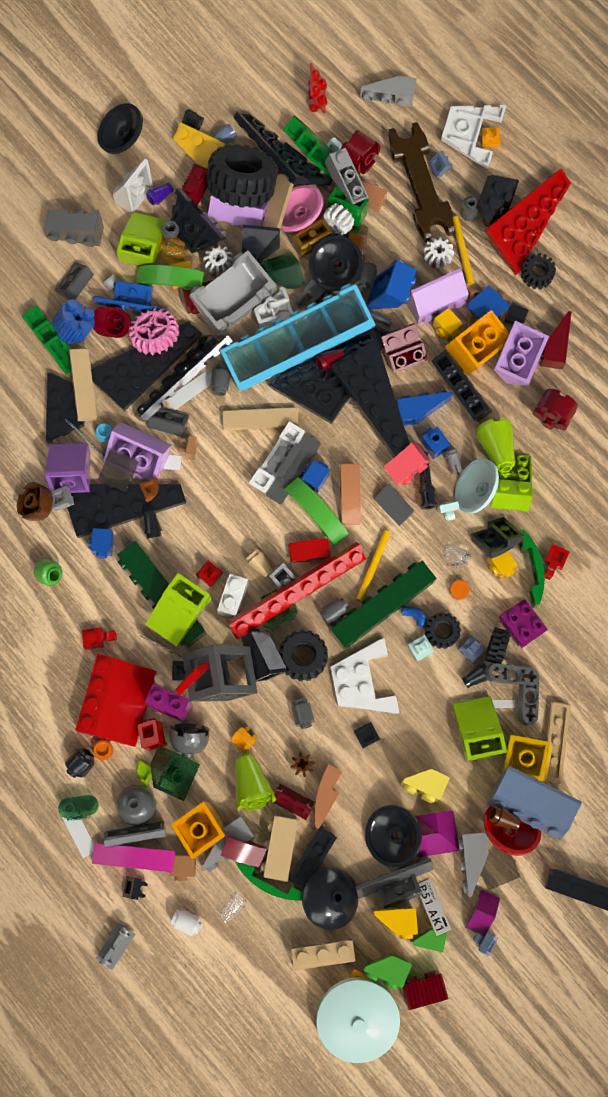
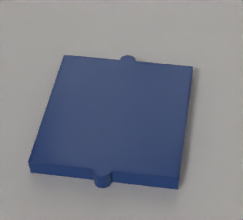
M489 285L466 305V308L475 315V319L482 318L491 310L498 318L510 307L501 297V294H498Z

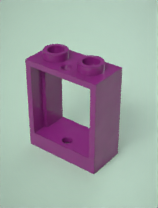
M154 684L144 702L150 709L183 723H186L193 707L189 699Z

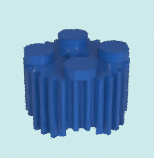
M71 299L60 307L51 324L56 329V332H58L60 340L67 342V344L74 343V341L77 343L84 341L95 324L93 317L95 314L92 309L86 308L83 304L80 305L79 302L77 303L76 300Z

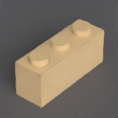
M274 816V820L269 821L268 832H271V838L266 840L267 860H262L260 871L264 873L265 878L288 882L298 820Z
M352 939L291 948L294 970L356 961Z

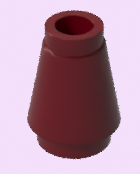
M340 348L319 353L315 358L316 364L321 371H327L333 363L344 358V353Z

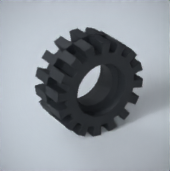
M538 253L537 256L532 254L531 258L529 256L524 262L521 278H524V283L528 282L527 286L529 288L533 285V289L539 287L540 290L543 286L546 288L548 284H551L556 272L555 262L551 263V257L546 259V254L541 257V253ZM535 266L542 267L545 270V275L542 277L535 276L532 273V268Z
M441 612L430 617L425 626V636H427L428 641L432 643L433 647L437 646L438 649H446L456 643L460 637L461 628L455 616L452 617L450 613L445 614V612ZM438 624L448 625L450 628L449 636L441 638L436 634L435 628Z
M497 627L494 628L487 647L485 661L502 664L510 640V631Z

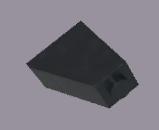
M259 628L251 629L248 634L242 636L243 646L250 647L256 682L267 681L287 672L286 666L268 631H260Z

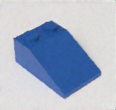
M399 260L391 264L376 276L374 287L371 289L366 302L367 308L369 310L398 308L402 304H406L410 298V287L416 281L414 276L417 270Z

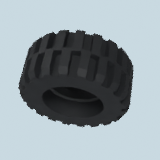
M235 144L234 146L226 145L224 148L220 147L211 154L208 162L206 185L216 199L219 198L221 202L229 203L230 206L236 205L241 208L245 206L249 208L255 205L261 206L274 195L278 172L277 165L271 156H268L266 152L260 151L258 148H251L248 145L240 146V144Z

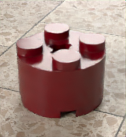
M356 130L352 138L345 142L341 149L346 148L357 173L360 175V173H367L376 162L374 160L375 154L379 155L381 147L378 142L363 132Z
M547 389L543 393L532 414L543 422L542 425L549 430L556 428L565 431L577 411L578 404L571 396L567 394L565 397L560 395L561 391L556 389Z

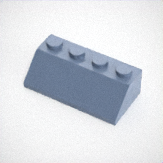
M508 766L493 785L487 804L492 807L502 806L517 818H520L522 822L560 840L568 832L582 801Z

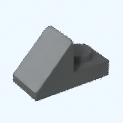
M283 562L268 574L270 580L279 589L297 579Z

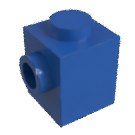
M438 426L423 432L421 443L433 460L449 450L451 444Z
M314 460L311 465L307 464L303 471L305 475L302 481L314 492L318 493L329 477L330 469H328L329 467L325 463Z
M93 528L92 538L88 540V549H91L92 554L96 555V558L106 559L107 556H112L114 545L113 530Z

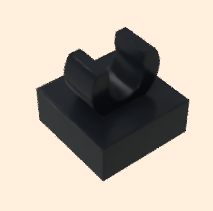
M188 109L184 113L182 123L199 131L204 117Z
M173 661L172 681H183L186 678L184 662Z
M126 876L122 897L138 900V897L144 898L146 895L140 893V887L148 886V884L142 882V879Z

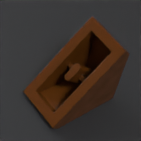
M353 225L349 231V238L360 248L364 262L368 227Z

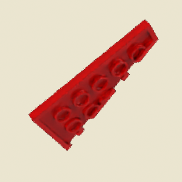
M562 169L557 170L484 230L515 275L519 274L522 269L521 266L529 257L531 249L536 245L543 233L549 218L556 210V206L571 185L570 180Z

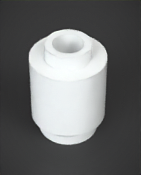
M177 909L171 921V925L175 926L174 929L191 937L194 934L198 935L203 923L200 922L201 917L184 909L182 911Z

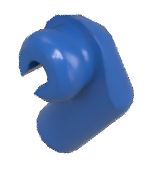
M402 607V616L414 617L417 620L416 625L418 627L426 626L428 617L420 608Z

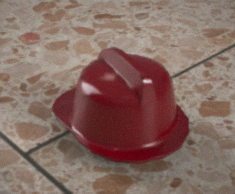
M105 306L99 307L94 311L95 316L93 318L95 319L93 329L97 334L105 337L122 338L128 333L132 321L124 310Z

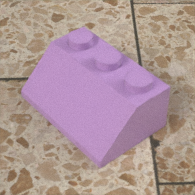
M211 195L208 217H212L216 221L230 222L234 226H243V224L262 226L269 201L261 206L255 205L252 208L248 206L241 208L236 205L230 206L226 202L223 203L219 198L216 199Z
M461 268L411 290L408 307L417 324L421 322L427 323L447 308H460L466 303L468 291Z
M121 422L111 432L103 462L144 481L155 477L158 479L167 462L172 445Z

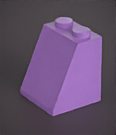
M56 443L49 445L45 477L51 491L67 486L70 488L71 493L90 492V449L88 443Z

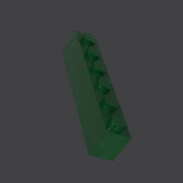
M134 541L117 554L120 559L117 562L124 571L127 569L131 573L129 576L130 580L135 586L137 584L143 589L140 591L146 600L151 599L154 603L152 606L154 609L169 583L139 544ZM197 620L180 642L181 646L185 644L189 648L206 635V631Z
M423 560L420 563L414 562L407 568L408 572L404 575L400 573L392 579V584L389 586L383 585L377 590L378 594L373 598L371 596L367 597L362 602L363 605L360 608L354 607L346 614L348 617L344 620L338 619L331 625L330 633L344 651L435 583L437 578Z

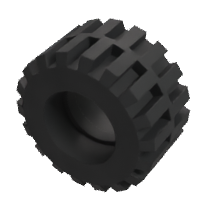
M300 630V632L294 631L290 636L287 635L279 649V654L287 669L285 674L289 675L293 680L298 679L301 682L303 680L311 681L312 678H317L324 671L327 664L328 649L325 646V641L321 640L320 635L317 633L313 634L310 630L308 632ZM305 645L312 648L315 653L313 663L308 666L295 664L292 660V652L296 647Z

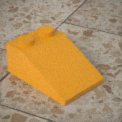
M491 310L445 347L468 376L504 347L509 332Z

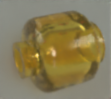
M170 238L167 239L166 243H162L160 253H163V260L167 262L181 263V261L184 262L188 247H185L184 241Z

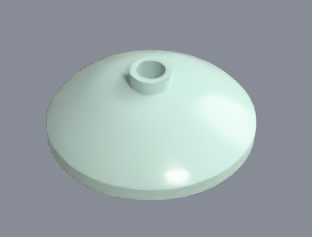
M481 458L471 462L463 470L455 487V501H458L461 511L468 514L477 513L492 501L499 483L496 465L488 459Z

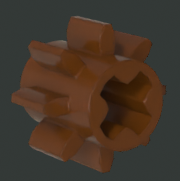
M299 752V758L292 757L295 765H291L290 768H296V776L300 772L303 773V777H306L307 771L313 772L310 765L315 764V761H309L310 754L303 757L302 753ZM300 760H303L304 763H308V765L305 766V770H302L301 767H297V764L300 763Z

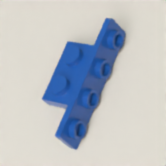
M116 281L114 299L101 296L93 298V301H98V305L109 306V303L116 304V308L127 309V306L134 307V311L145 312V309L153 311L154 308L157 311L163 309L164 312H167L169 309L167 307L151 305L153 286Z

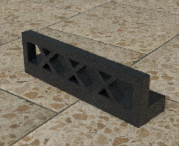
M550 869L545 889L608 911L607 887L557 869Z

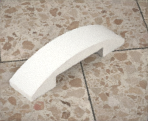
M288 422L279 436L278 442L261 468H258L249 484L266 493L275 480L274 470L279 462L283 463L286 458L284 455L289 447H293L295 443L299 444L305 430Z

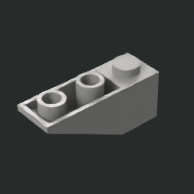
M396 76L361 86L360 99L378 101L384 104H397L402 107H412L417 78Z
M346 148L329 154L325 165L332 179L353 205L368 199L369 196Z
M242 817L224 827L226 836L215 843L201 868L202 871L208 870V872H211L219 866L217 862L223 858L226 861L229 860L220 856L228 835L248 842V840L252 841L255 838Z
M486 833L462 834L463 839H459L460 851H464L465 859L461 860L462 872H466L467 880H463L464 893H468L469 897L473 895L489 854Z

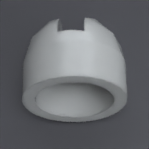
M112 273L102 283L106 288L112 290L115 289L118 279Z

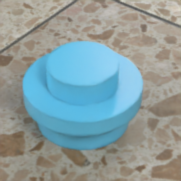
M107 423L98 425L95 430L97 439L102 442L109 441L113 427Z

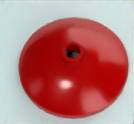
M489 806L483 818L484 830L489 840L499 850L509 855L523 856L531 853L538 846L541 840V830L535 829L522 821L517 830L493 825L489 821V813L493 807Z

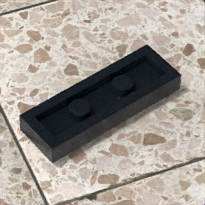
M320 826L288 879L303 888L307 878L314 871L318 870L337 837Z

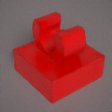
M208 560L196 573V576L211 588L223 572Z

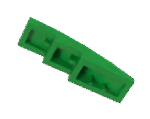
M294 115L283 131L296 141L295 145L307 154L309 160L331 177L325 161L329 154L334 152Z
M36 305L21 317L67 375L71 372L70 348L66 342L60 340L52 324Z

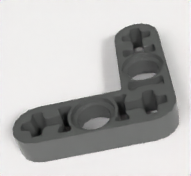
M498 663L488 665L484 671L488 681L519 685L518 719L523 725L536 723L539 711V673L537 670L530 667ZM492 670L502 672V675L495 676V674H492ZM509 670H513L515 672L516 676L514 680H511L509 678ZM529 674L532 679L522 678V675ZM527 691H529L532 694V700L530 702H528L525 698V693ZM526 713H528V715H531L530 719L525 716Z

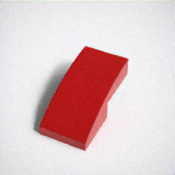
M328 538L287 544L290 563L308 562L310 560L328 559L331 557Z

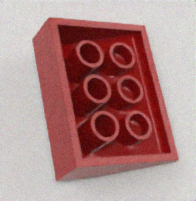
M97 654L75 731L136 747L139 737L138 724L143 723L147 708L144 702L154 683L157 671Z

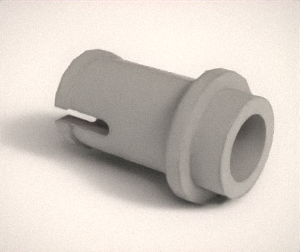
M457 450L447 452L445 458L448 459L451 474H457L455 466H457L458 473H462L463 469L459 459L460 453Z

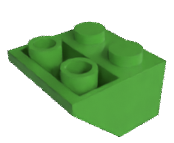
M389 953L364 963L362 969L365 971L364 975L375 981L380 978L384 980V985L396 990L397 987L403 988L412 964Z

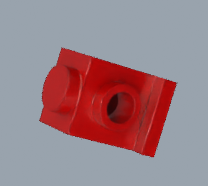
M156 718L146 719L145 723L138 724L141 748L151 751L168 746L165 741L162 722L156 720Z

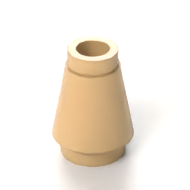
M258 549L246 558L249 562L248 564L264 577L273 570L263 552H260Z

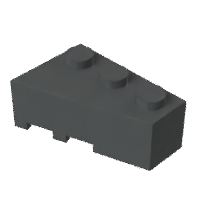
M48 210L43 229L46 238L51 241L61 240L70 244L80 243L88 247H100L104 225L99 210H94L93 213H85L84 210H78V213H69V210Z

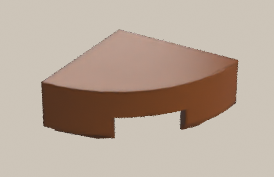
M157 477L139 484L147 502L157 495L159 490Z

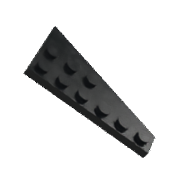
M236 111L234 118L238 125L248 133V136L258 144L261 150L273 158L278 169L288 177L289 182L294 185L330 186L333 179L330 176L324 177L320 173V168L308 164L307 158L290 144L280 142L278 140L279 136L274 132L265 130V125L251 113Z
M188 321L179 326L177 342H173V347H167V351L162 350L161 354L155 352L152 356L150 352L145 355L143 351L139 352L137 348H133L91 369L92 382L125 412L202 337V333Z
M204 335L201 337L196 348L191 349L186 354V359L174 367V372L162 380V385L158 390L155 389L150 393L148 401L142 403L137 408V413L134 416L139 421L146 422L162 407L164 399L172 398L176 394L175 389L181 384L185 386L207 365L206 360L216 357L220 354L219 348L224 344L229 345L233 340L225 335Z
M377 339L333 363L330 366L331 371L392 457H396L410 444Z
M90 484V492L71 493L74 505L69 506L68 511L76 536L81 538L92 534L93 528L109 529L143 518L146 511L155 510V513L186 504V499L181 484H159L157 495L149 502L146 501L139 484Z

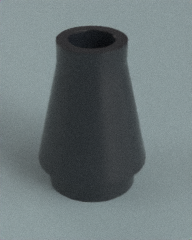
M155 510L144 512V534H146V538L162 536L161 531L163 530Z
M485 663L478 664L462 678L467 688L488 681L484 674L487 667Z

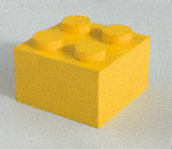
M511 735L503 772L510 766L546 784L553 749L551 742Z

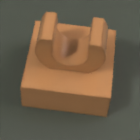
M189 436L188 441L181 438L179 440L180 444H185L186 447L184 449L178 448V453L186 454L187 459L194 460L198 444L197 437Z

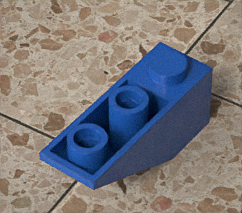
M443 390L431 395L422 393L417 397H400L397 399V406L403 425L420 423L451 401L453 392Z

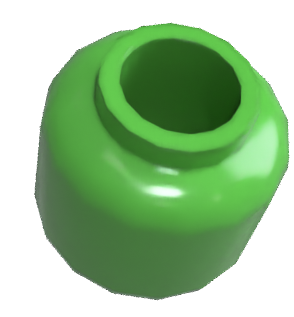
M42 559L36 563L33 574L38 582L47 586H53L61 580L63 571L58 563L50 559Z

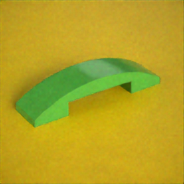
M144 265L139 266L137 269L135 284L182 287L185 290H192L197 285L202 286L204 272L176 266Z
M299 477L284 489L296 504L298 503L318 525L322 533L334 546L349 534L329 507Z

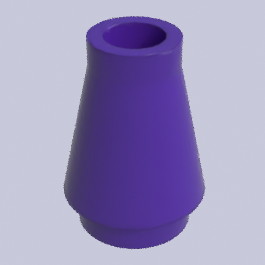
M167 182L148 189L146 197L151 205H159L174 190L172 185Z

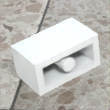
M229 574L217 609L219 615L233 618L239 614L249 585L248 579Z

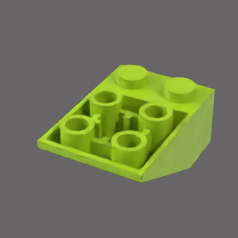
M133 212L121 235L117 248L119 262L136 266L156 265L164 237L161 227L168 220Z
M514 454L515 465L512 470L505 473L498 471L499 483L496 494L491 501V508L529 512L533 497L531 456Z
M177 573L166 588L145 625L178 647L211 601V596Z
M491 696L452 704L465 762L507 753L503 732Z

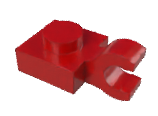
M555 544L551 545L544 560V563L549 564L544 573L546 579L550 580L553 577L556 568L559 570L563 569L570 551Z
M101 627L83 629V649L104 648V642L116 641L117 634L115 631L103 633Z

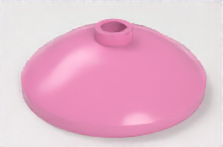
M302 185L292 189L281 230L286 232L299 231L308 227L317 219L323 208V196L316 187Z

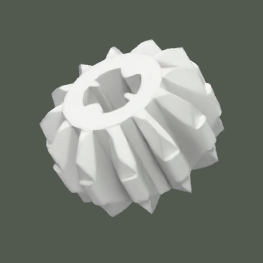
M335 203L328 207L323 214L325 221L335 234L338 233L342 236L349 232L354 225L353 222L355 220L352 217V213H349L348 209H345L343 205L339 206Z
M440 236L438 240L433 237L431 242L427 241L423 254L425 255L424 260L429 261V266L435 264L437 269L439 265L444 268L446 263H451L454 251L452 250L453 244H448V239L442 241Z
M220 245L217 246V249L211 246V251H206V257L203 258L205 270H209L211 275L216 273L217 277L220 276V273H224L232 267L231 265L234 263L232 252H228L227 247L221 249Z

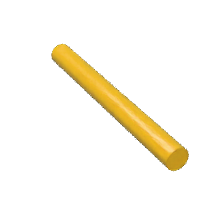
M454 216V232L467 284L472 285L475 282L459 217Z
M384 530L357 594L356 600L360 602L364 600L391 534L388 530Z

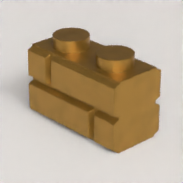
M322 218L292 235V245L298 255L303 258L310 254L321 240L333 236V232L325 219Z

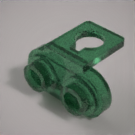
M275 589V590H273L272 592H270V593H268V594L262 596L260 599L263 600V599L266 598L267 596H269V595H271L272 593L276 592L277 589ZM296 604L262 624L263 627L274 630L283 622L295 619L298 613Z
M92 795L65 798L60 802L58 811L62 817L67 818V821L70 822L90 819V815L97 812L99 802Z

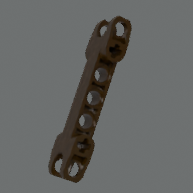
M414 122L411 127V138L403 139L399 137L394 128L389 129L388 137L390 153L394 163L403 161L418 205V209L412 210L413 220L417 231L426 243L430 241V227L433 225L442 226L448 236H452L455 230L450 204L448 201L439 202L424 159V155L430 153L426 135L419 124Z

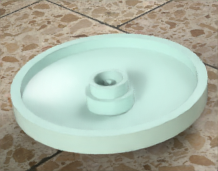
M355 977L336 983L324 994L317 1009L316 1022L319 1037L331 1054L347 1062L364 1063L379 1058L390 1049L399 1032L400 1016L395 999L383 985L368 978Z

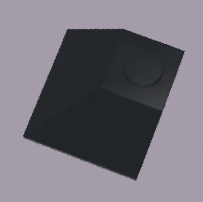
M243 224L241 250L243 254L249 251L256 261L260 263L280 248V228Z

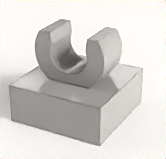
M64 486L51 491L53 495L51 509L54 511L74 505L69 487Z

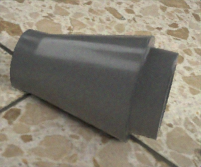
M166 221L161 227L166 244L173 245L179 233V226L174 221Z

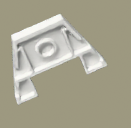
M484 105V107L476 108L474 106H451L441 141L488 169L493 151L478 148L475 145L483 119L502 123L506 105H500L499 107Z
M385 638L331 666L338 706L399 714L396 696L375 698L368 662L371 659L388 656Z

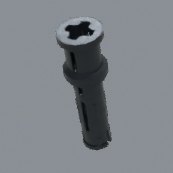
M427 463L428 467L425 469L426 477L424 476V471L419 473L421 487H419L418 492L421 494L422 504L420 508L423 510L437 507L434 498L436 490L432 485L429 463Z

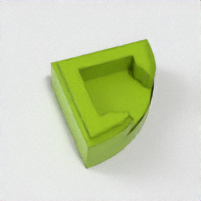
M139 760L137 776L141 784L147 787L157 770Z

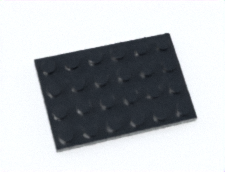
M338 302L325 307L339 334L365 321L362 316ZM320 310L299 339L305 350L333 337V333ZM375 324L374 328L324 352L340 348L344 353V357L375 339H377L381 351L383 345L380 335L386 334L388 331ZM297 344L287 359L300 353ZM318 355L274 376L269 384V388L330 424H333L350 398L331 369L321 371L318 368L315 360Z

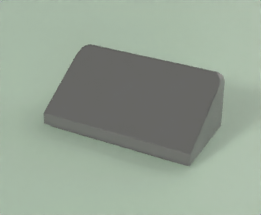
M75 262L54 291L68 300H76L94 274L87 266Z
M160 408L148 419L147 427L183 437L189 415Z
M387 484L374 498L399 526L414 513L413 508L390 484Z

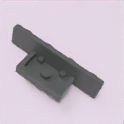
M305 434L299 444L295 443L293 447H289L284 455L286 457L283 463L279 462L274 470L275 480L267 491L266 496L281 505L288 496L284 489L301 476L321 443Z
M431 858L420 859L408 867L402 866L395 872L385 873L377 879L361 882L355 887L358 898L360 899L378 892L384 909L422 895V890L416 877L433 870Z

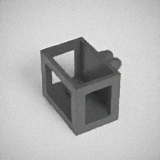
M211 645L182 654L186 677L201 663L206 661L210 665V668L188 688L190 702L230 701L258 693L250 647ZM243 657L247 685L230 684L227 661Z

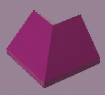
M453 811L415 816L422 832V843L419 850L420 857L460 851Z

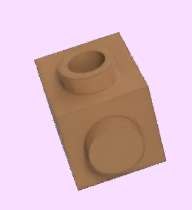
M175 856L173 872H170V876H174V881H186L187 877L196 876V858Z

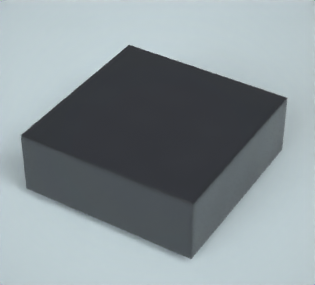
M512 303L505 322L513 325L517 321L523 324L529 310Z
M372 722L354 730L362 749L380 740Z

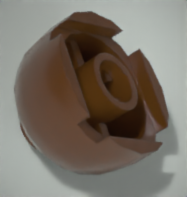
M30 482L23 488L25 489L23 495L19 494L17 512L23 519L41 521L47 518L53 510L51 509L53 495L47 487L37 482Z

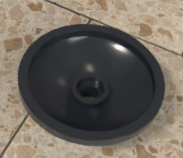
M130 103L120 104L111 109L103 118L98 129L97 139L100 147L109 154H119L132 147L142 131L143 116L141 111Z
M333 235L321 240L313 248L309 258L311 277L320 287L329 291H340V288L347 284L352 286L360 277L363 269V255L360 248L353 240L341 235ZM338 263L342 264L340 269L336 268Z
M387 805L377 809L368 819L365 828V840L371 855L378 862L389 867H399L411 862L418 854L422 843V832L416 817L409 810L398 805ZM398 831L401 833L400 838L397 836Z
M323 867L314 871L307 878L302 890V906L306 916L314 925L326 930H335L344 927L352 920L358 908L359 898L355 889L356 884L351 876L337 867ZM336 894L338 895V901L335 900Z

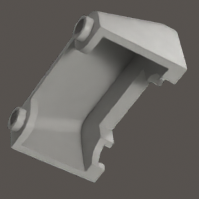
M246 251L244 254L240 252L236 255L233 266L207 286L200 287L197 285L190 291L189 298L215 335L225 333L274 293L276 284L249 251Z

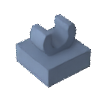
M438 151L428 162L436 177H442L453 166L448 161L449 157L443 151Z
M471 636L458 651L473 663L486 648L475 637Z
M476 932L473 940L480 944L478 950L489 957L498 938L487 932L485 937Z

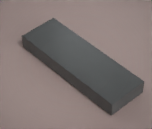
M161 821L105 831L104 846L108 847L165 837V823Z

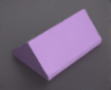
M515 321L494 371L506 384L529 385L549 336Z

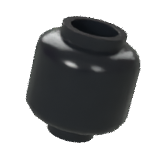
M86 748L74 749L65 761L66 772L73 778L85 777L95 765L94 755Z

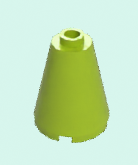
M499 418L500 421L495 422L493 419H490L477 427L476 438L489 459L496 465L498 471L509 472L515 465L512 423L506 418Z
M249 753L239 755L238 759L235 760L237 810L241 811V808H245L246 812L258 810L268 806L267 802L270 800L272 803L275 802L276 796L255 757L249 755Z

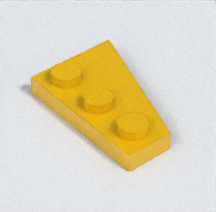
M181 122L173 137V140L198 165L207 169L211 154L218 148H224L227 145Z

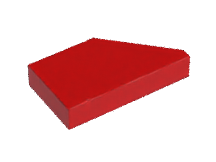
M205 661L194 668L176 688L175 692L179 696L182 695L210 668V665Z

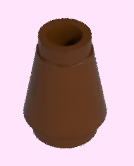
M494 806L489 813V821L493 825L517 830L520 826V818H517L502 806Z

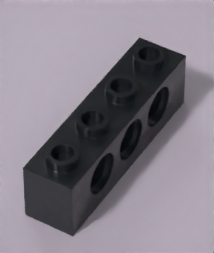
M444 350L431 360L474 421L479 422L492 412V409L450 352Z

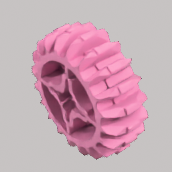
M156 308L150 311L148 309L147 313L141 312V316H135V321L131 322L129 338L132 341V345L139 352L143 351L145 355L150 352L153 356L155 352L161 354L162 350H168L167 347H173V342H177V336H179V326L175 317L169 311L164 312L163 309L157 311Z

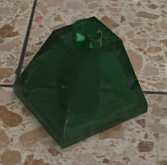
M292 252L258 262L273 282L286 289H297L300 285L305 284L301 265Z
M158 746L150 763L153 788L184 801L200 764L174 751Z

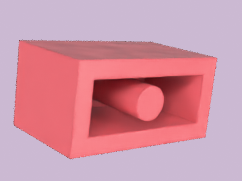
M411 443L387 463L384 469L397 485H407L414 479L412 477L417 472L421 473L428 467L427 463L431 460L417 443Z

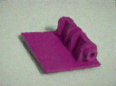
M526 599L499 616V622L505 628H509L507 631L512 632L510 637L514 635L513 639L517 646L520 645L521 648L548 630Z

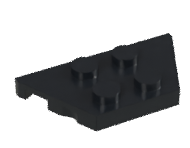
M497 175L487 176L476 206L479 214L482 216L485 227H489L509 210L519 183L518 179Z
M181 188L176 189L177 200L176 205H173L170 221H174L179 226L177 237L189 251L197 253L225 239L224 235Z
M47 373L46 442L51 443L53 442L52 440L62 435L64 437L75 430L65 419H68L78 429L85 426V421H77L73 383L52 373Z

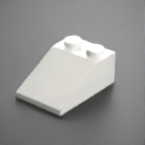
M143 159L131 172H128L124 177V181L113 192L115 204L131 214L136 211L146 198L148 189L153 188L147 159Z

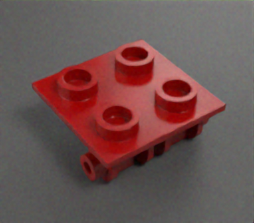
M310 63V80L308 81L309 109H311V112H317L318 109H321L323 113H326L327 97L325 90L327 89V83L321 77L319 70L315 69L313 64Z

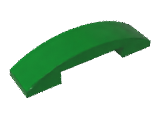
M520 530L524 534V539L519 543L521 553L529 552L535 585L531 586L529 594L532 608H536L540 604L544 592L545 575L543 562L533 539L525 530Z
M235 861L243 875L264 892L286 900L302 901L301 891L291 886L287 894L254 877L252 874L255 867Z

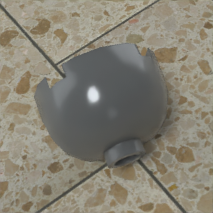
M175 724L174 728L170 726L171 745L177 752L182 753V756L193 757L194 754L200 753L207 746L210 730L203 725L202 729L196 728V724Z
M132 785L125 788L119 794L116 809L119 817L124 822L130 825H142L154 816L157 801L154 794L148 788L142 785Z

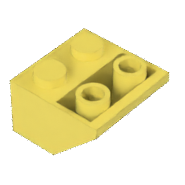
M430 769L403 779L400 785L403 786L402 790L412 795L418 793L422 795V800L434 803V801L437 802L441 799L450 777Z

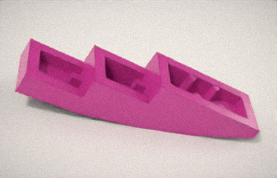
M94 843L92 864L173 872L175 851L118 845L105 847L104 844Z

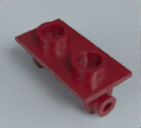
M282 784L278 786L274 793L276 800L273 803L305 820L315 804L314 801Z

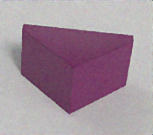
M481 890L465 928L485 936L496 918L500 898Z

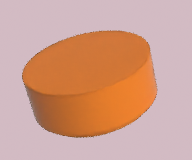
M463 580L453 582L450 587V595L456 600L465 599L470 591L469 585Z
M100 740L93 746V754L99 760H108L113 755V746L106 740Z

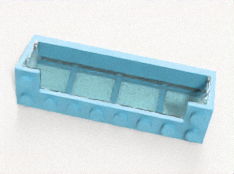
M347 284L340 288L341 290L337 296L331 294L323 298L324 302L318 305L316 302L306 307L307 310L300 313L298 310L290 314V318L285 321L283 319L275 321L273 323L274 326L269 329L263 327L257 330V334L252 337L250 335L239 339L240 343L231 342L229 345L224 344L220 352L239 391L242 392L374 328L375 323L357 285L351 286V284Z

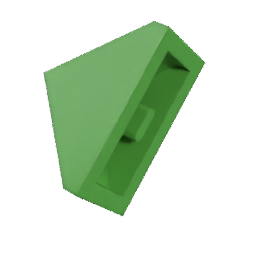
M433 927L411 940V943L417 947L443 953L447 932L436 936Z

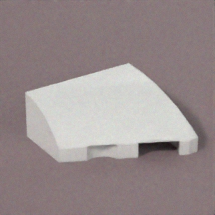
M284 286L279 288L280 291L275 296H269L263 304L254 309L260 329L263 327L269 329L274 326L273 323L279 319L285 321L293 313Z

